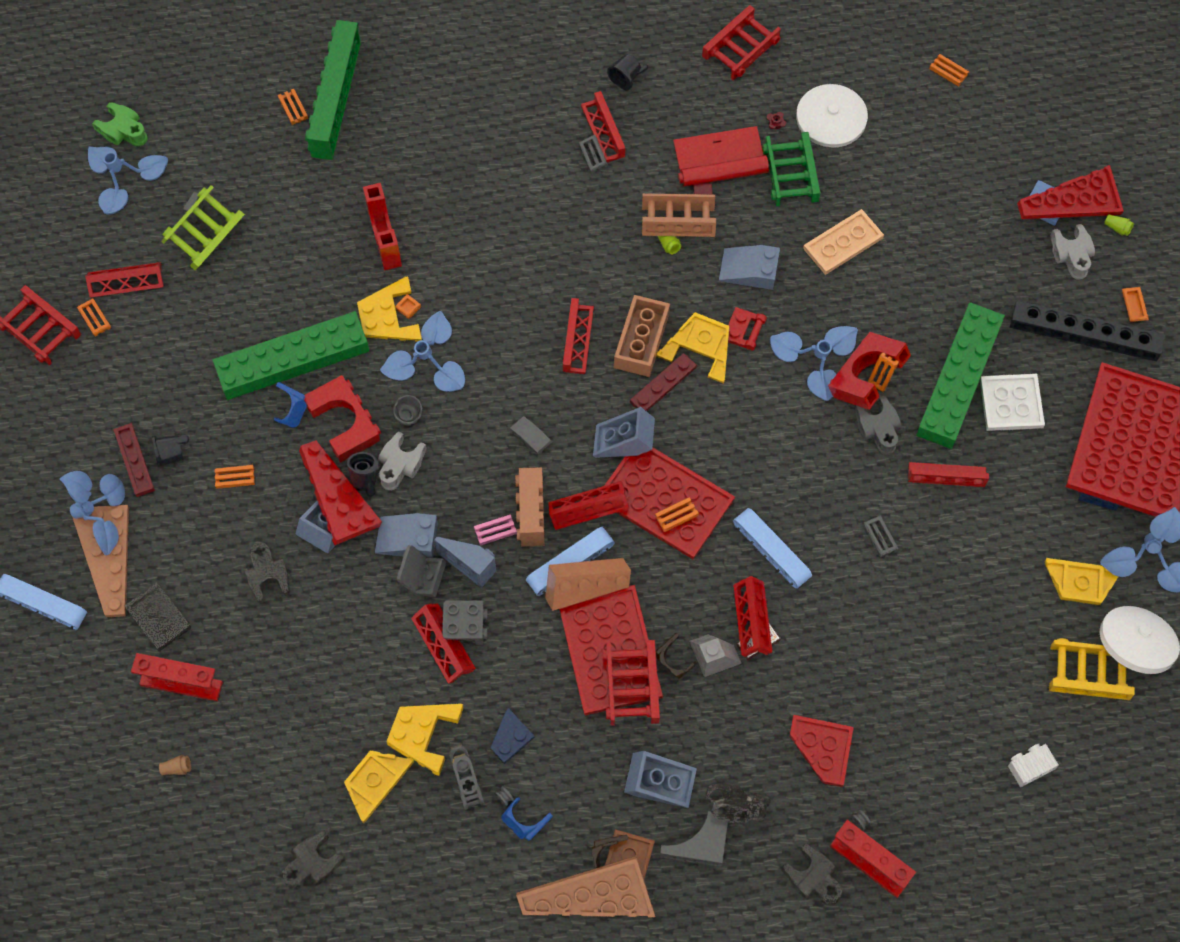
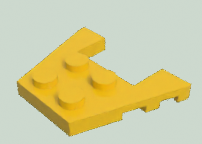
M408 276L357 302L365 337L391 338L402 341L415 340V342L422 340L419 324L399 328L393 297L412 294Z
M694 313L674 337L670 338L667 344L657 352L656 356L672 363L681 346L711 358L715 361L708 374V378L724 384L729 326Z
M463 704L399 707L387 739V745L407 758H412L420 766L430 769L433 774L439 776L445 757L426 752L437 720L440 719L458 724L463 711Z

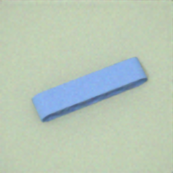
M747 508L733 520L734 525L740 528L739 531L750 542H754L753 545L763 556H767L766 559L776 569L780 570L779 572L789 583H793L792 586L794 588H799L812 577L808 567L752 509Z
M600 527L532 572L526 578V581L536 595L540 596L543 594V591L546 592L549 565L590 561V559H595L607 551L606 548L610 549L615 542L606 530Z
M3 574L0 578L1 597L5 596V599L16 604L21 603V606L34 612L39 611V614L52 620L55 618L57 622L68 627L73 626L75 630H78L87 614V611L80 606L10 575Z

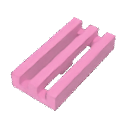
M511 514L474 526L480 546L517 534ZM508 521H509V523H506V524H503V525H500V526H497V527H493V526H496V525H499V524H502V523H505V522H508ZM489 527H493V528H490V529H487V530H484V531H481V532H480V530H483V529H486V528H489ZM510 527H511V530H508V531H505V532H502V533H498V534H495V535H492V536H489V537H486V538H483V539H482V536H485V535H488V534H491V533H495V532H498V531H501V530H504V529H507V528H510Z

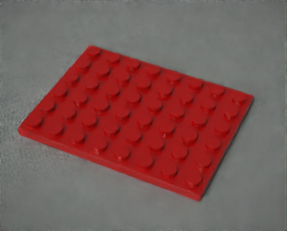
M1102 362L1065 487L1155 517L1169 511L1173 507H1176L1180 512V387Z

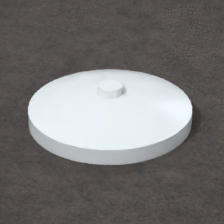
M826 84L809 90L801 98L797 107L796 119L801 132H809L810 141L824 147H842L851 144L862 135L867 124L868 113L864 101L856 92L841 85Z
M1134 606L1118 607L1111 610L1101 623L1100 638L1103 646L1117 662L1131 670L1146 674L1161 673L1171 668L1178 658L1180 645L1174 630L1166 621L1153 612Z

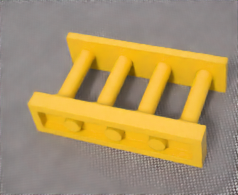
M1064 638L1054 640L1051 644V650H1058L1057 677L1053 678L1049 683V691L1130 700L1134 696V687H1129L1126 684V667L1119 662L1118 684L1112 685L1106 682V656L1111 655L1103 645L1069 642L1068 639ZM1066 651L1078 652V678L1076 680H1068L1066 677ZM1086 653L1098 655V681L1096 683L1086 680Z

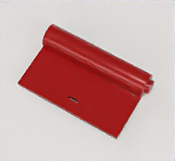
M757 126L673 140L680 170L678 180L684 187L769 172L768 159L763 154Z

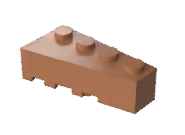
M542 467L519 468V475H515L516 487H519V493H516V504H520V511H516V521L520 522V529H517V540H521V547L545 546Z
M624 558L549 565L545 599L552 611L628 588L631 569Z

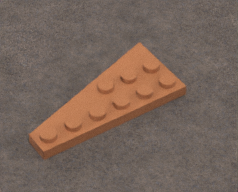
M129 506L94 507L93 512L89 516L103 518L104 522L111 521L118 530V543L109 555H104L94 537L93 524L96 522L95 520H84L83 517L79 519L73 518L104 615L106 617L126 616Z
M637 856L516 894L523 915L562 914V916L614 917L615 915H625L628 917H655Z

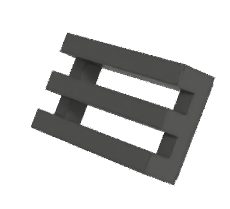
M596 135L579 142L592 173H595L597 169L600 171L603 166H609ZM591 141H594L602 162H599ZM585 144H588L589 149L592 153V156L596 163V165L594 166L589 157Z
M881 515L863 523L880 558L898 550V546ZM875 522H878L880 524L885 536L887 537L891 545L890 548L887 546ZM869 525H872V527H873V529H874L876 535L878 536V538H879V540H880V542H881V544H882V546H883V548H884L885 550H882V548H881V546H880L878 540L876 539V537H875V535H874V533H873V531H872V529H871V527H870Z

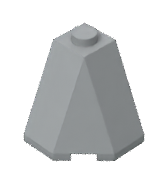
M707 634L689 641L704 677L741 664L734 645Z

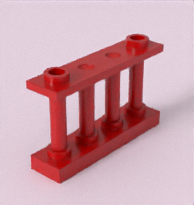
M751 5L744 9L703 46L702 57L706 60L711 57L718 58L732 69V80L741 77L745 73L746 68L769 47L776 45L780 40L781 28L777 27L773 32H770L754 19L755 9ZM746 25H751L766 38L759 43L746 33L743 28ZM735 35H739L752 45L754 49L748 54L731 39ZM723 46H728L743 59L736 64L719 50Z
M25 285L20 289L24 296L23 300L4 318L0 317V330H7L35 353L34 356L39 362H46L50 366L52 362L48 355L66 337L72 336L77 340L81 333L76 325ZM28 305H34L36 311L17 329L9 324ZM46 315L49 321L29 340L22 335L40 316ZM54 326H60L62 332L43 350L35 345Z
M647 640L646 647H643V649L611 651V642H607L606 649H603V661H607L610 705V707H606V720L610 719L611 726H615V717L647 716V718L651 717V724H658L660 714L655 640ZM640 657L647 659V666H644V669L612 670L611 659ZM644 677L645 679L648 678L649 686H645V688L613 689V678ZM646 696V698L650 699V705H646L643 708L614 709V697Z
M136 653L131 673L142 675L139 683L140 686L218 701L223 684L221 680L213 679L214 668Z
M849 820L843 824L835 835V840L830 845L833 850L896 898L899 897L916 873V871Z

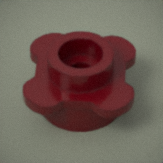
M782 112L768 114L769 127L771 129L785 127L784 114Z

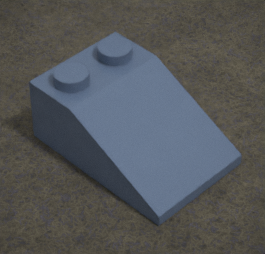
M765 245L724 248L719 281L773 290L780 248Z
M642 407L597 424L593 456L595 458L636 456L652 450L655 418Z
M316 501L299 518L296 535L326 553H329L335 547L332 541L333 536L327 528L326 517L323 516L319 503Z
M415 513L380 517L382 523L378 529L375 554L403 556L407 546L412 545L427 558H433L434 539L436 538L438 527L436 515Z
M441 537L434 539L437 553L482 588L497 571L495 555L486 548L484 550L478 545Z
M646 751L635 752L632 755L624 793L689 808L697 768Z

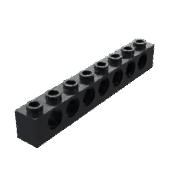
M1017 300L1009 328L1156 362L1162 353L1165 335L1157 331L1143 330L1136 326L1130 327L1119 322H1108L1101 318H1091L1079 313L1073 314L1062 309L1056 310L1045 305H1034L1027 301Z

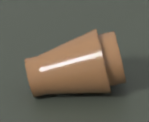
M180 755L160 763V774L186 775L187 772L191 771L190 758Z

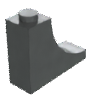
M719 809L708 811L703 827L693 838L678 845H661L660 858L721 867L729 814H725V811Z

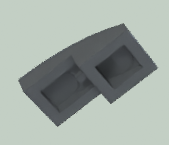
M524 416L510 427L511 432L523 440L525 445L536 454L541 453L552 443L536 425Z

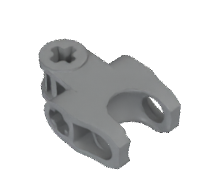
M1082 224L1076 225L1074 230L1076 239L1074 240L1065 239L1058 229L1052 230V252L1056 262H1066L1069 273L1073 278H1085L1091 266L1089 257L1095 255L1091 236Z
M397 432L386 443L378 458V462L383 464L379 477L381 485L385 490L396 489L405 475L410 478L415 477L421 467L422 459L427 449L426 444L421 442L413 451L404 452L400 449L404 440L403 433Z

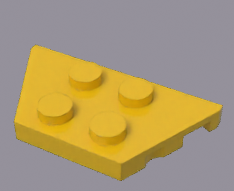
M1050 558L1045 560V565L1061 600L1101 605L1118 576L1113 575L1101 565Z
M369 751L345 780V786L363 823L367 821L414 763L412 758H401L392 754Z

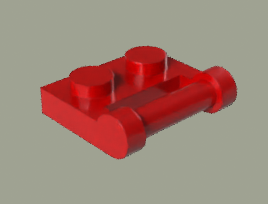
M735 307L728 324V342L753 351L756 347L755 342L762 324H765L767 317L763 314H755ZM750 321H754L755 325L749 340H744L743 338Z

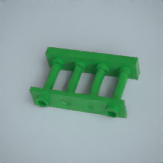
M802 132L798 142L772 145L770 136H766L762 149L763 154H767L773 187L771 199L775 200L776 206H780V200L783 197L802 195L811 197L812 203L819 202L820 188L809 132ZM802 150L801 157L774 160L773 152ZM799 164L805 166V170L802 173L777 175L775 168ZM795 180L808 181L806 188L780 190L778 182Z

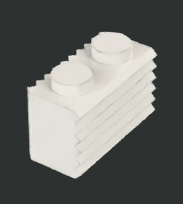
M1036 744L1028 749L1029 753L1025 755L1019 753L1011 758L1012 761L1008 767L1020 787L1048 774L1059 766L1046 744L1043 746Z

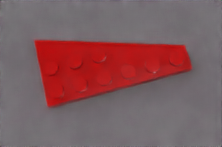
M1110 165L1099 171L1095 170L1086 176L1082 175L1064 182L1055 188L1051 187L1045 192L1020 199L1017 203L1021 219L1108 216L1109 214L1121 215L1124 212Z
M315 440L302 445L299 452L305 468L309 471V479L311 484L314 485V493L321 512L326 517L328 531L333 536V544L337 545L380 527L382 521L320 444Z

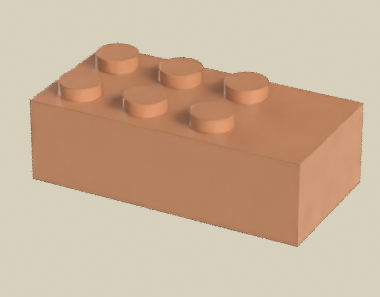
M634 295L614 356L615 369L650 377L669 317V303Z

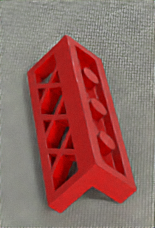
M602 92L594 93V100L581 104V107L593 135H596L607 162L625 157V146ZM596 105L597 111L595 114L588 112L587 107ZM595 119L603 122L601 128L594 126ZM602 133L609 136L607 143L599 139ZM609 147L614 149L616 154L607 157L605 152Z
M161 262L88 272L85 276L90 297L164 287ZM157 273L159 283L151 284L145 279L149 274ZM130 277H137L141 280L140 284L134 287L127 283ZM117 279L123 285L120 289H114L109 283ZM92 282H100L105 287L102 291L93 292Z
M571 298L563 372L586 374L594 306L579 305V299ZM578 311H589V316L582 320L578 316ZM583 325L587 333L580 337L576 329ZM579 342L585 346V349L580 353L574 349V345ZM579 358L583 363L582 369L571 368L572 362Z
M909 462L908 482L985 487L989 480V473H986V467Z
M622 481L548 502L549 514L555 530L629 509Z
M750 576L733 585L741 655L744 657L757 651L765 655L773 652L764 582ZM746 586V591L741 596V588ZM746 602H747V603H748V609H747L746 613L744 614V613H743V608H744V606H745V604H746ZM748 620H750V627L746 632L745 626ZM752 638L753 646L747 648V643Z
M438 603L424 605L411 618L448 684L453 683L462 674L471 673L476 669L460 640H446L443 638V611ZM422 615L426 617V626H423L419 619ZM431 631H434L436 635L435 642H432L430 639ZM440 647L445 651V659L441 658L439 654ZM449 664H452L456 670L452 676L449 672Z

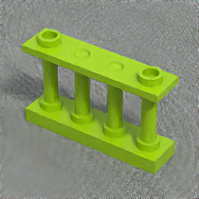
M212 185L208 189L204 187L197 195L199 199L173 228L169 226L162 234L164 236L161 241L163 244L168 239H171L192 257L193 263L190 267L195 271L245 215L240 210L236 214L229 212L209 194L214 188ZM204 199L226 218L228 223L224 227L222 225L219 226L197 207ZM192 212L215 231L216 236L213 240L206 238L186 220ZM180 225L203 244L205 249L201 253L193 250L174 233Z

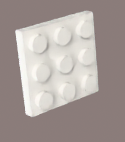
M1037 374L980 377L987 431L1044 428L1045 422Z

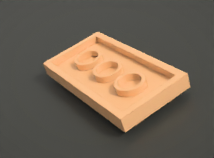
M861 209L806 243L803 249L826 275L882 240L884 234Z

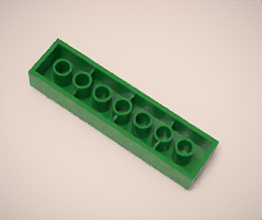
M337 20L335 27H332V41L328 43L329 53L324 59L325 69L321 71V85L317 87L318 97L313 102L314 113L310 115V129L306 131L305 140L308 141V151H310L312 158L333 160L361 46L357 22Z
M969 302L916 436L949 449L953 448L1005 315Z
M354 311L212 360L226 399L230 400L370 351L357 313Z

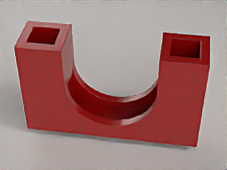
M381 183L365 186L363 191L384 271L401 267L399 247L394 229H392Z
M869 332L828 385L832 396L870 410L880 397L875 384L858 379V375L866 367L876 364L882 352L886 354L885 357H892V361L897 360L899 363L896 368L901 369L911 356L907 344Z
M342 375L307 393L304 399L307 409L313 418L336 407L347 408L356 415L355 422L348 431L329 440L331 448L340 463L351 455L380 442L379 434H381L377 424L373 425L370 421L372 417L369 411L362 408L361 405L363 403L359 395H354L352 392L354 388L349 380L346 381Z

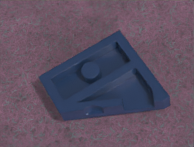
M508 708L491 745V750L505 764L535 737Z

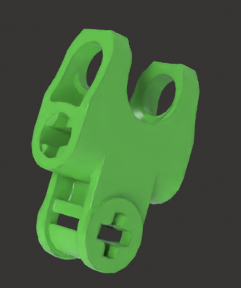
M109 103L106 107L109 113L115 116L114 119L109 122L95 120L92 123L98 133L115 145H119L122 140H125L132 145L142 146L148 140L143 125L137 122L140 119L139 115L124 105Z

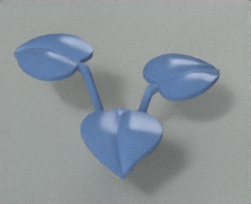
M89 147L88 162L91 169L95 173H104L109 169L115 185V189H106L99 196V206L104 214H114L123 209L128 202V193L124 189L119 190L114 174L121 170L122 164L137 173L141 172V177L144 180L152 181L158 179L163 174L168 158L160 155L144 157L138 162L140 169H137L125 162L124 159H119L113 148Z
M442 311L432 315L421 329L423 340L415 344L413 360L406 351L401 350L392 353L380 368V371L385 376L393 380H407L415 373V368L412 364L416 362L417 357L423 360L429 358L439 369L434 375V383L438 389L451 392L461 390L464 387L465 375L457 363L447 361L441 367L431 355L432 350L430 346H433L434 343L444 344L452 335L451 325Z
M849 326L832 328L826 333L824 340H820L816 346L812 345V347L800 350L802 347L801 338L793 332H783L771 336L770 344L775 355L786 362L795 361L798 353L803 354L814 350L815 356L821 359L820 371H813L809 375L807 385L814 395L824 401H828L833 397L828 385L836 376V373L833 370L823 371L826 357L831 350L839 356L850 354L855 348L858 329Z
M73 471L65 474L60 480L66 486L72 499L76 501L70 507L72 517L75 519L83 517L84 520L96 521L93 524L94 537L104 555H109L118 543V530L111 521L104 522L103 518L89 515L94 510L93 505L106 498L110 506H117L123 502L125 488L122 481L113 474L103 476L100 480V490L104 496L90 502L88 499L91 496L92 482L89 476L82 471Z
M1173 507L1152 520L1150 524L1151 533L1145 536V544L1141 545L1142 548L1136 557L1133 548L1119 547L1106 554L1100 561L1101 565L1118 577L1129 576L1135 572L1137 568L1135 561L1140 559L1146 549L1149 553H1157L1165 568L1157 575L1159 584L1170 592H1180V562L1172 563L1168 567L1161 553V542L1164 539L1169 543H1174L1180 539V512L1176 507Z

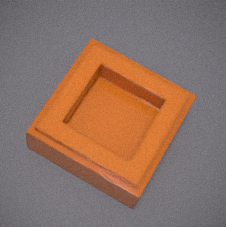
M408 294L395 306V309L408 319L421 308V304Z

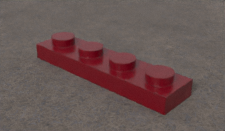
M683 353L631 398L630 403L636 409L642 407L645 411H648L695 370L697 365Z
M132 423L113 429L136 497L155 491Z

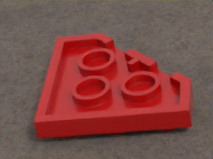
M793 715L790 738L821 782L839 787L844 786L853 727Z

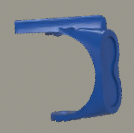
M278 382L276 386L286 391L291 397V409L284 419L281 420L274 417V420L289 427H297L307 407L304 401L305 395Z
M517 797L502 814V821L520 839L526 838L530 841L553 815L549 813L537 824L524 826L518 823L512 814V808L520 801V798Z

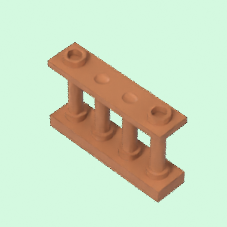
M643 194L642 210H648V217L642 218V236L715 237L716 218H710V211L715 209V195ZM655 210H666V217H655ZM673 211H684V217H673ZM691 211H702L703 218H692Z

